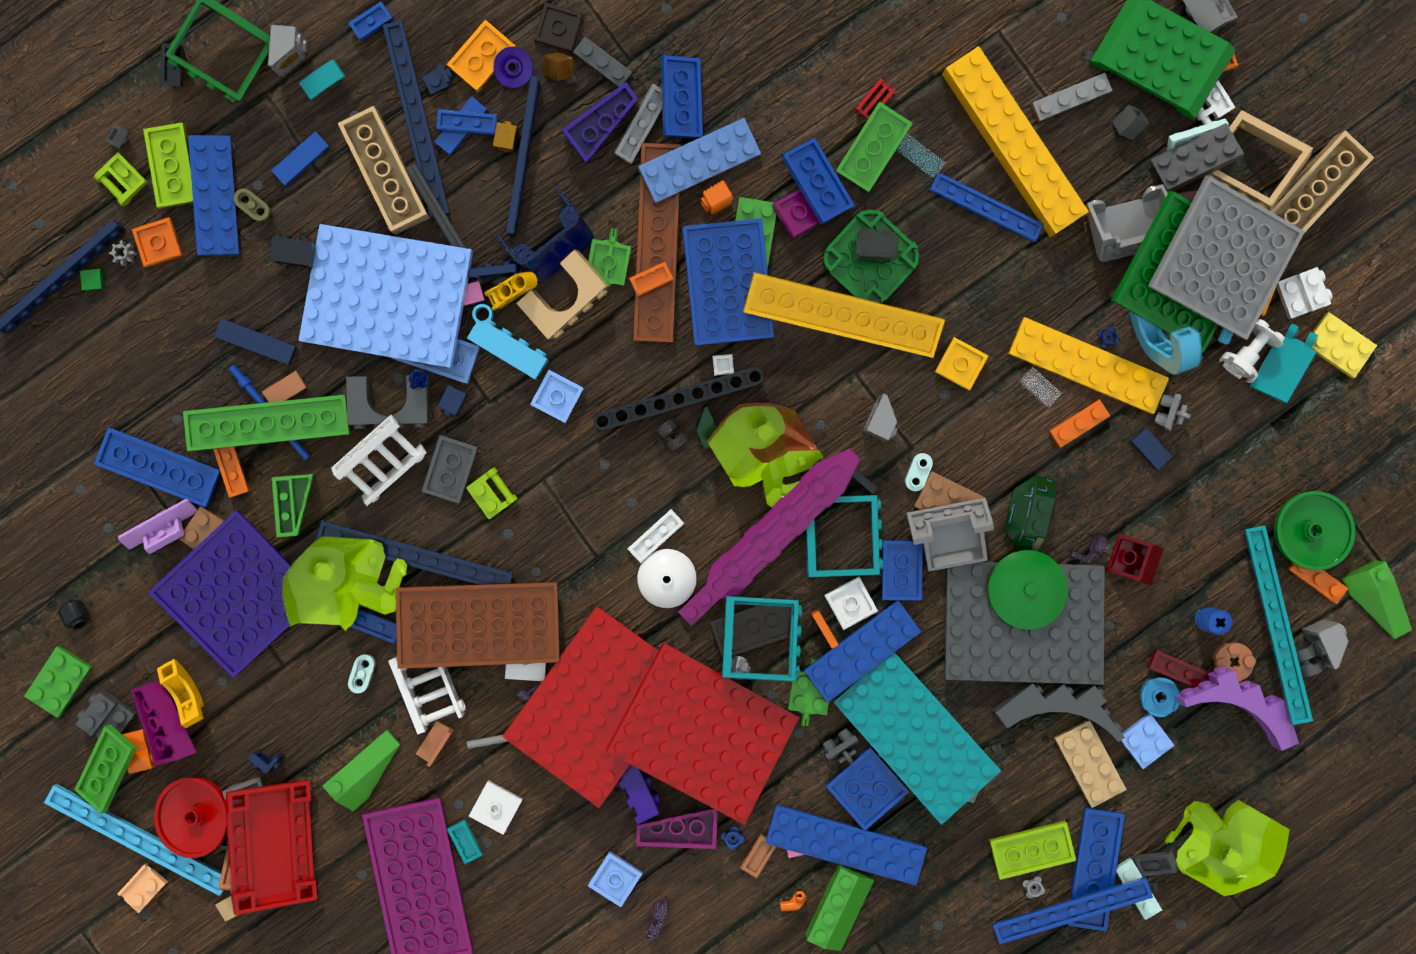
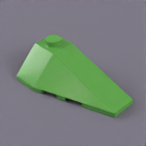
M1374 560L1341 577L1344 586L1348 588L1349 596L1356 600L1363 607L1362 609L1369 613L1393 639L1412 631L1395 578L1386 561Z
M387 729L327 781L323 788L336 802L351 811L356 810L370 797L383 772L399 748L400 743Z

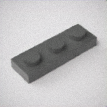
M586 37L582 39L573 51L575 56L617 87L627 82L633 74L632 71Z

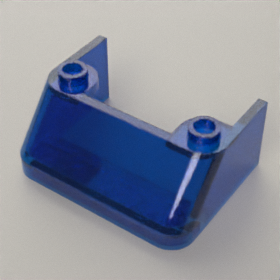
M559 187L555 190L566 205L561 210L559 219L565 228L537 251L533 252L524 244L517 245L511 250L499 235L496 236L497 240L523 272L530 271L536 275L537 284L544 283L563 268L560 263L572 251L579 250L580 253L592 244V239H594L591 229Z

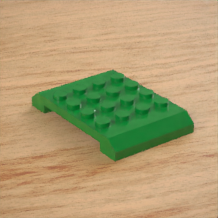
M1127 0L1092 57L1090 64L1106 73L1109 70L1177 108V112L1194 120L1236 50L1229 42L1151 0Z

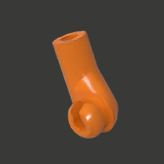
M797 891L790 901H781V912L799 910L806 901V894L803 891Z

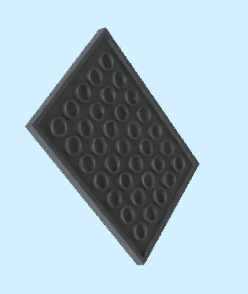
M977 562L946 568L945 680L1104 685L1105 566L1058 564L1065 574L1068 585L1066 605L1058 618L1052 623L1034 630L1014 628L1003 622L993 611L988 600L987 584L990 573L998 562Z

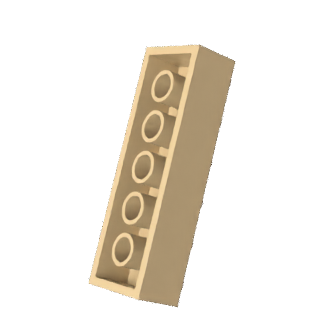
M372 106L339 122L338 125L390 231L397 235L430 219L429 213L411 177L406 171V166L379 111Z
M1346 130L1334 136L1295 178L1271 212L1306 232L1374 157Z

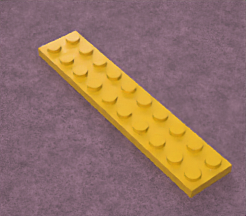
M755 272L752 276L743 309L744 313L931 358L934 357L945 322L943 318Z

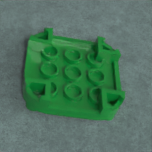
M866 210L857 214L832 243L829 244L822 262L829 275L853 297L882 303L888 299L919 263V252L916 243L912 242L884 216V213L879 210Z

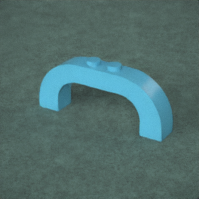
M1129 311L1137 339L1144 352L1152 361L1173 375L1199 366L1201 361L1199 332L1188 327L1170 333L1171 341H1169L1160 328Z

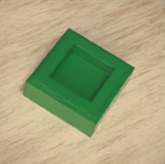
M102 269L80 271L82 291L104 289Z

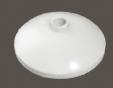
M673 549L657 550L642 562L638 571V586L644 598L651 604L662 608L676 607L686 602L692 595L696 586V571L690 559L683 553ZM669 576L671 578V581L669 583H665L663 581V577Z

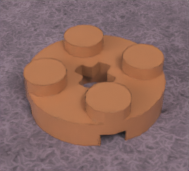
M1236 642L1222 644L1213 655L1214 669L1225 666L1235 670L1239 682L1246 679L1252 673L1256 664L1250 649ZM1230 658H1233V659L1237 658V665H1236V666H1234V665H1233L1232 667L1230 666V665H1231V661H1229Z

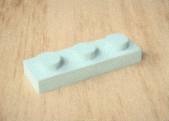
M1222 119L1170 135L1167 151L1225 123L1229 125L1226 119Z
M1131 858L1117 865L1116 874L1122 883L1142 878ZM1155 897L1134 903L1145 920L1162 911Z

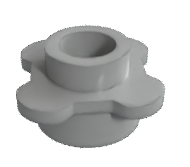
M1039 876L1023 881V886L1027 891L1026 896L1030 899L1045 893V889L1041 884L1042 879Z

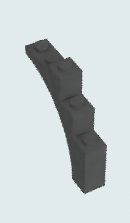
M1026 682L992 709L1006 728L1036 714L1067 712L1094 721L1117 742L1125 738L1121 733L1123 731L1122 727L1116 721L1113 722L1109 718L1111 713L1103 705L1107 702L1103 697L1105 693L1098 685L1087 684L1073 695L1074 691L1068 684L1057 683L1042 695L1044 691L1037 683Z

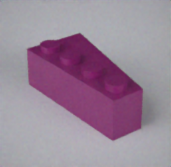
M160 680L131 689L154 765L176 761L197 753L185 727L181 725L179 714L167 689L160 684Z
M711 807L637 824L636 846L716 849L717 810Z

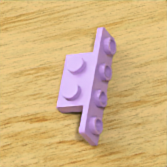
M184 499L119 535L118 540L128 549L144 543L145 551L151 554L184 536L182 521L194 515L198 509L188 499Z

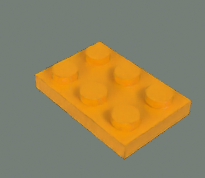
M485 20L448 62L447 66L475 91L479 92L494 74L493 63L496 55L504 48L516 46Z

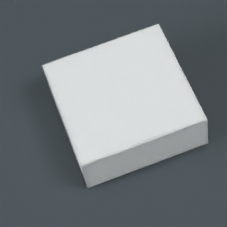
M732 354L713 356L714 376L734 373Z

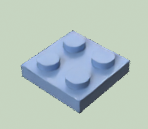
M548 370L530 405L566 423L584 388Z
M1149 713L1122 733L1125 738L1121 742L1142 769L1146 768L1174 746Z
M609 851L588 883V887L621 907L643 872Z

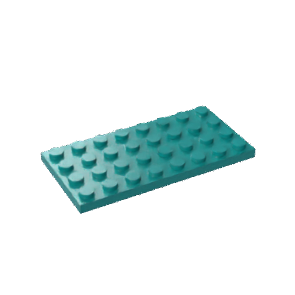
M895 652L862 676L834 701V704L941 825L1001 772L996 764Z

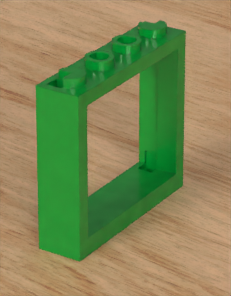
M197 0L166 52L165 57L168 58L167 62L176 68L181 66L186 69V74L195 80L199 77L206 81L204 85L211 90L216 91V89L222 91L224 93L223 97L234 103L236 100L239 102L269 52L270 35L215 0ZM203 5L265 44L237 93L174 55Z

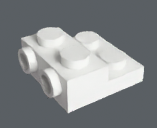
M1318 267L1278 281L1276 288L1288 319L1331 304L1332 293L1329 289L1325 288L1324 281L1326 277L1324 272L1319 270Z

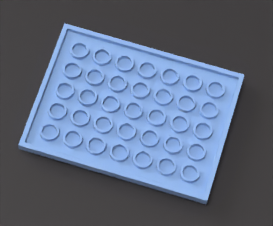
M320 224L299 341L452 368L473 250Z

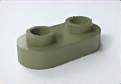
M243 188L234 194L235 204L254 220L265 222L270 218L271 208L250 190ZM245 197L249 198L247 203L243 202ZM264 209V214L259 215V210Z

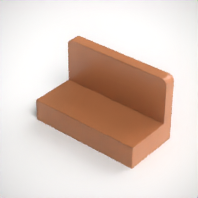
M437 720L416 755L428 762L427 766L431 767L454 732V729Z

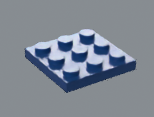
M870 746L853 760L854 763L848 764L825 785L864 831L909 793L908 789Z

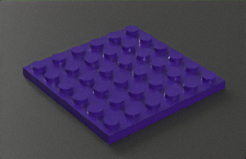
M236 510L148 593L234 678L290 626L284 608L282 590L283 577L291 567V564L239 510Z

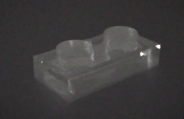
M1031 367L1018 381L1046 408H1049L1062 394L1034 367Z

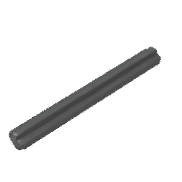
M415 164L407 167L406 171L451 246L465 248Z

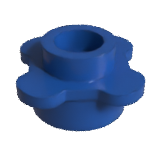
M731 826L729 831L721 834V839L726 842L730 850L735 849L736 846L744 842V836L740 835L737 826Z

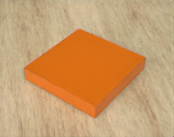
M168 217L132 229L145 268L184 256L172 218Z

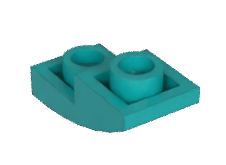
M332 59L303 79L299 84L310 100H314L346 76L336 61Z

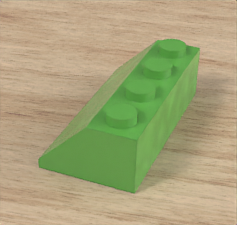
M837 864L805 932L807 941L824 949L841 951L874 879L848 866Z

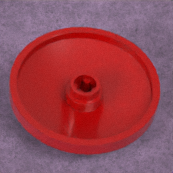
M197 776L185 777L169 784L160 794L154 811L155 828L162 843L174 854L185 858H198L215 851L227 837L226 804L222 790L212 781Z

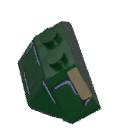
M1034 475L1013 489L1004 529L1016 551L1033 550L1039 552L1046 538L1055 501L1054 479Z

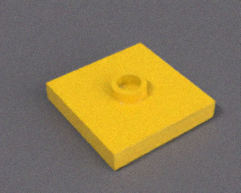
M953 337L935 373L970 391L988 355Z

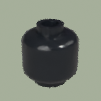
M69 599L62 603V607L58 611L64 626L73 630L84 627L90 618V613L81 600Z

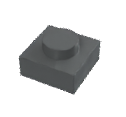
M114 124L106 142L120 148L127 141V133L129 131Z

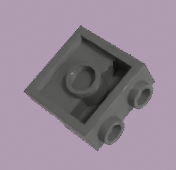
M104 690L99 693L96 692L88 700L90 703L89 707L79 712L76 717L78 722L75 725L90 736L95 735L98 738L104 726L110 724L123 734L137 713Z

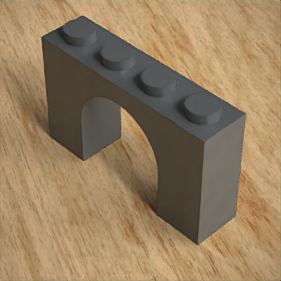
M427 375L406 376V403L398 413L392 416L397 420L399 428H405V424H413V428H425V424H431L430 377ZM366 376L346 377L347 425H353V429H366V425H373V429H375L389 416L380 414L373 407L371 401V378Z

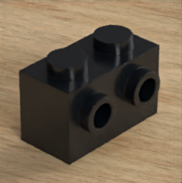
M280 234L279 237L273 236L269 260L274 263L313 268L316 244L311 242L312 239L299 237V240L292 239V236Z

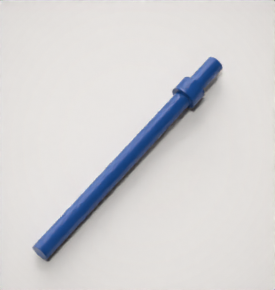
M232 365L228 370L238 380L237 384L242 389H245L257 404L266 403L251 385V380L244 376L236 365ZM298 440L288 441L304 461L311 457Z

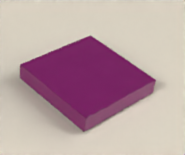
M800 189L772 204L773 209L791 239L820 224Z

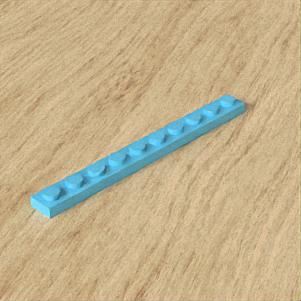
M58 784L53 785L44 802L45 804L218 896L224 892V890L218 888L222 871L198 858H185L174 854L162 843L160 838L109 811L100 814L81 796Z

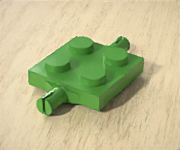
M610 228L609 240L592 239L588 262L608 285L617 284L625 286L632 246L622 245L617 242L619 230L615 229L614 232V229Z
M811 658L810 664H812L817 659ZM799 671V678L795 677V681L791 682L787 709L802 713L801 725L809 726L810 715H827L829 702L827 703L805 672Z

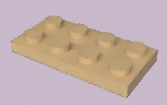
M1089 719L1054 737L1091 808L1127 790Z

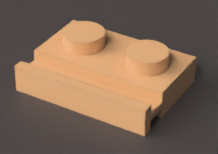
M148 863L144 864L118 893L138 913L147 906L168 882L154 868L149 867Z

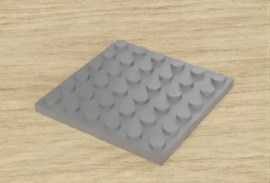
M1205 176L1148 287L1238 337L1248 340L1305 231L1211 176Z

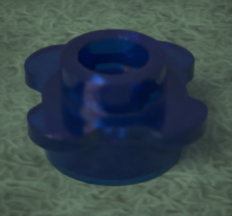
M1110 326L1107 330H1099L1097 333L1102 342L1101 347L1104 349L1112 344L1117 345L1120 342L1116 328Z
M419 369L413 370L409 375L410 387L412 389L417 387L425 388L429 371L426 369L423 371Z

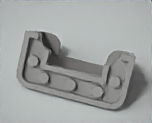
M1164 184L1148 187L1142 199L1106 207L1105 202L1101 200H1093L1087 203L1089 226L1096 254L1100 261L1105 262L1136 254L1168 194Z

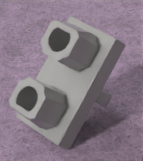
M1175 393V396L1163 395L1160 406L1170 408L1169 415L1158 412L1155 423L1165 427L1167 431H1171L1176 416L1178 417L1176 424L1182 425L1184 419L1191 418V415L1186 413L1188 406L1182 405L1180 411H1177L1181 401L1180 394Z

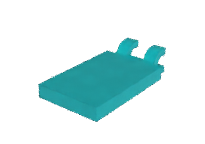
M1294 324L1290 325L1285 335L1283 346L1281 348L1272 346L1257 372L1258 377L1250 384V388L1284 404H1288L1317 353L1312 348L1318 340V335L1310 332L1305 343L1297 340L1295 337L1299 332V326Z

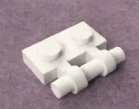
M1219 80L1205 101L1208 109L1204 110L1202 107L1196 117L1198 121L1201 120L1203 125L1212 122L1208 116L1211 113L1217 120L1235 108Z

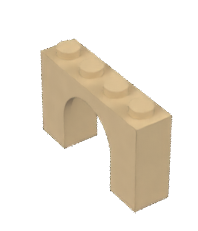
M579 250L572 251L560 263L575 280L578 287V297L571 308L562 312L552 309L536 290H530L517 302V305L547 339L559 338L564 333L563 329L567 325L572 326L579 319L577 316L582 311L586 313L593 307L592 302L598 298L600 300L608 293L606 289L610 286Z

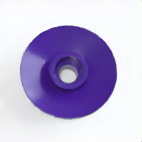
M507 47L496 55L493 70L501 84L517 88L529 81L533 71V64L530 56L523 49ZM510 63L515 65L513 71H510L508 68Z

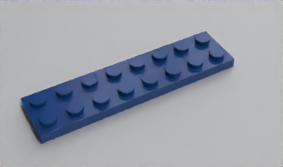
M779 804L775 805L765 844L915 886L917 885L927 851L925 845L868 829L864 831L861 827Z

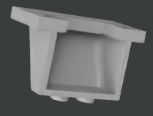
M986 498L907 513L914 545L923 544L928 571L988 561L984 532L994 530V524Z

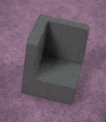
M1128 105L1113 120V124L1119 134L1131 140L1149 124L1142 110Z

